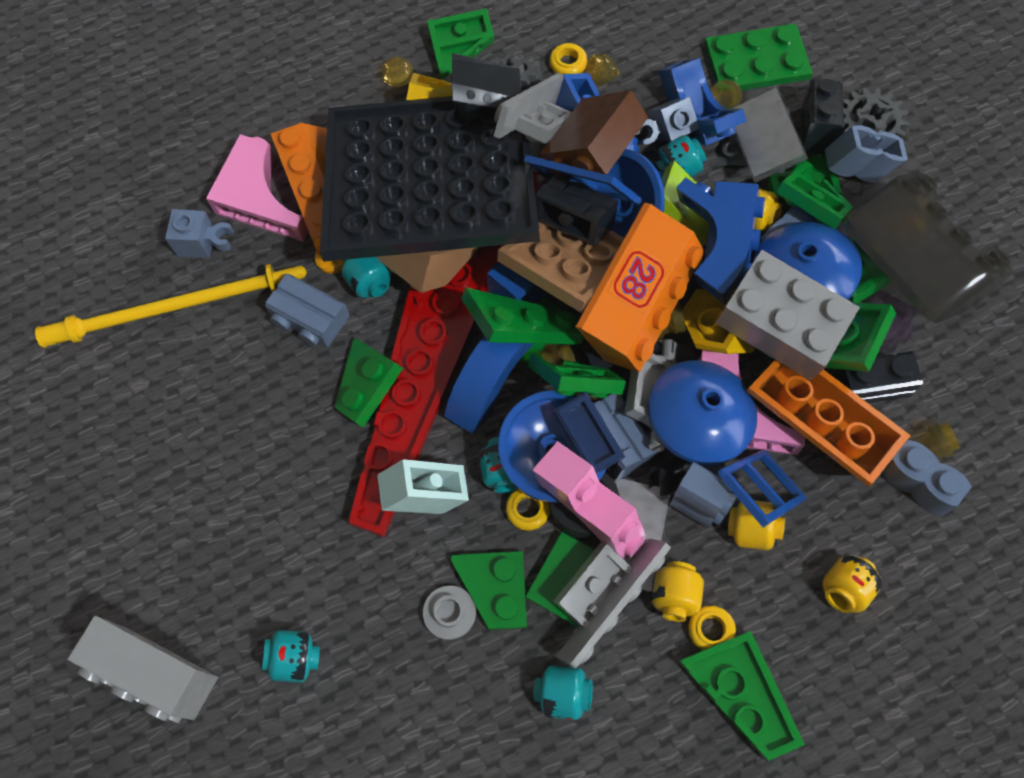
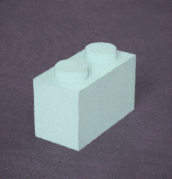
M403 459L377 475L382 511L442 514L469 501L463 465Z

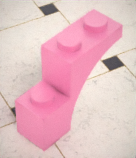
M557 441L533 469L540 486L571 510L602 543H607L622 559L627 561L629 557L634 558L637 556L645 544L644 539L646 535L636 508L601 484L591 464Z

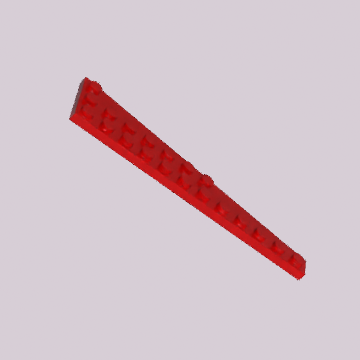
M533 171L534 186L538 180V172ZM504 245L479 247L478 251L446 286L427 292H419L411 286L409 287L391 360L401 366L403 370L382 399L380 409L377 411L372 440L366 452L364 470L360 475L348 521L351 526L385 538L396 511H382L377 475L403 459L418 461L476 325V321L461 300L465 287L487 292V273L498 263V249Z

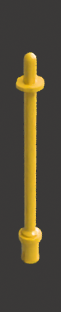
M268 264L265 266V274L83 320L75 315L67 316L65 321L37 326L35 328V336L42 348L70 340L73 343L81 342L82 337L88 332L267 287L273 293L274 290H277L278 284L286 274L289 273L298 279H302L306 276L307 271L303 266H295L274 272L272 265Z

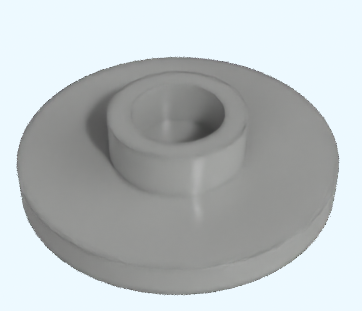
M440 587L434 590L425 601L423 607L424 623L428 630L440 639H458L467 634L475 622V603L470 594L460 587Z

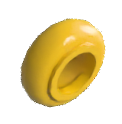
M564 43L557 46L549 57L552 71L555 74L560 73L562 75L582 73L586 69L588 62L587 54L583 48L572 43ZM564 56H573L577 61L572 64H566L561 62L560 59Z
M516 489L510 494L506 502L505 511L508 520L514 527L524 531L539 529L547 522L551 507L549 502L536 500ZM526 498L536 501L539 506L538 513L530 518L523 517L517 512L518 503Z
M713 605L702 607L696 615L690 617L688 632L692 643L699 650L704 651L735 638L736 627L733 618L726 610ZM715 619L722 624L723 635L721 639L712 641L703 635L701 625L704 620Z

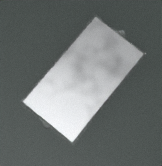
M777 86L755 97L750 96L747 101L732 107L733 109H743L747 122L735 126V134L754 182L777 172L781 174L786 168L808 159Z
M624 477L618 481L613 479L617 485L620 497L636 508L646 535L645 543L648 539L663 541L673 491L666 496H660V486L654 484L649 489V483L644 478L640 481ZM629 557L626 562L629 564L633 558ZM656 572L651 573L641 585L642 592L652 594Z

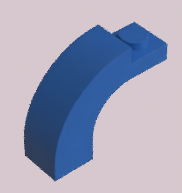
M700 58L685 59L658 70L668 101L690 97L700 129L689 133L692 138L696 137L700 144L707 146L731 136L736 132L735 126L747 122L743 109L725 108L716 101L706 82Z
M685 177L676 187L679 201L710 223L717 233L716 243L712 252L694 272L696 282L725 305L748 270L751 254L748 222L741 205L725 187L722 186L713 197V192L705 184L699 181L695 184Z
M484 335L464 365L452 389L444 417L474 434L493 412L498 394L506 378L534 343L488 342Z

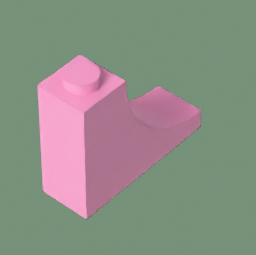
M240 134L206 197L213 212L220 216L304 242L308 228L303 216L285 208L272 195L271 173L276 158L270 144L260 137L251 138Z
M702 350L699 360L721 365L733 372L742 381L739 372V354H724ZM706 398L710 405L716 406L712 399ZM755 404L757 428L747 448L798 455L805 446V437L795 429L770 418Z

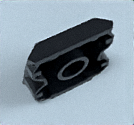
M452 53L451 85L455 110L459 111L460 116L466 120L479 119L485 112L495 114L502 102L521 93L520 69Z

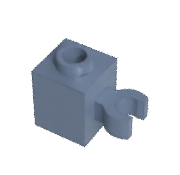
M690 97L673 99L647 110L649 119L645 121L642 127L645 126L648 129V135L640 139L639 144H651L656 139L658 141H673L682 135H687L700 129Z
M172 209L165 239L179 257L210 258L212 245L220 251L231 250L228 240L220 239V237L225 234L234 235V230L229 223L225 222L217 223L213 226L205 211Z

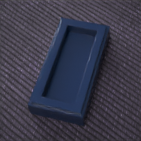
M587 392L553 411L554 416L578 456L591 464L596 474L625 458L624 453Z

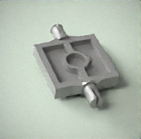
M669 339L662 341L661 355L653 353L651 358L645 362L640 373L631 370L625 415L650 427L649 449H653L656 452L663 451L665 446L659 441L650 424L648 399L650 391L659 376L669 367L678 364L674 359L677 343Z

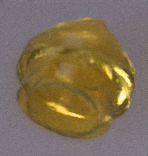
M600 53L599 55L593 54L591 56L586 73L590 74L595 85L603 86L608 81L610 82L619 76L620 70L608 54Z
M391 57L382 67L383 79L391 86H404L411 80L413 67L403 57Z
M721 80L711 90L712 95L721 106L734 108L740 105L742 91L736 82Z
M936 422L930 425L927 433L922 437V443H920L937 457L949 458L953 456L952 452L961 449L948 422L941 425Z

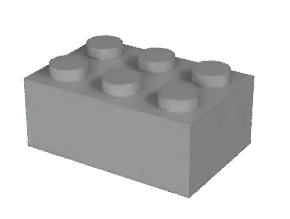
M761 250L715 324L811 381L828 364L860 307Z
M96 615L67 659L80 666L77 674L96 684L102 682L112 687L110 692L129 702L134 700L146 705L144 711L163 721L169 719L176 723H179L182 718L195 720L219 678L132 630Z

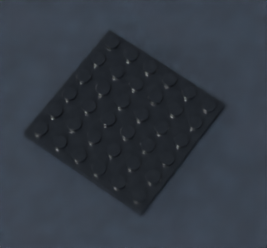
M452 96L328 108L320 253L323 262L539 242L540 234L532 166L524 162L526 155L531 156L529 140L525 137V134L517 130L511 131L500 139L495 137L494 132L497 123L494 121V113L485 112L479 119L466 120L460 116L459 111L455 110Z

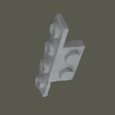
M557 73L511 99L502 102L494 117V121L497 123L494 136L500 139L511 131L517 130L525 134V137L534 143H547L572 113L556 105L564 75Z
M648 539L639 554L628 564L607 543L601 542L553 601L579 625L578 629L555 657L574 669L579 664L586 662L593 654L594 645L601 636L609 632L616 625L618 615L627 603L632 602L639 596L642 590L641 585L651 573L656 572L663 565L665 555L671 547L665 541Z

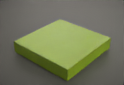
M674 160L666 166L661 179L665 195L664 213L694 231L703 247L707 244L710 223L679 201L676 187L686 177L696 184V182Z

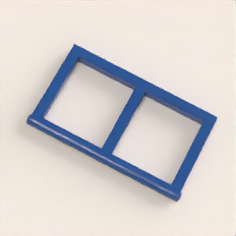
M526 155L524 159L525 163L532 166V168L548 179L554 176L549 171L553 170L569 175L573 178L569 179L570 181L579 183L609 197L638 205L642 201L638 195L613 176ZM592 181L608 184L615 190L598 186Z
M760 450L718 471L719 477L763 528L807 499L804 493L766 450ZM761 459L794 498L784 503L752 466V463ZM743 469L776 509L766 515L731 474Z

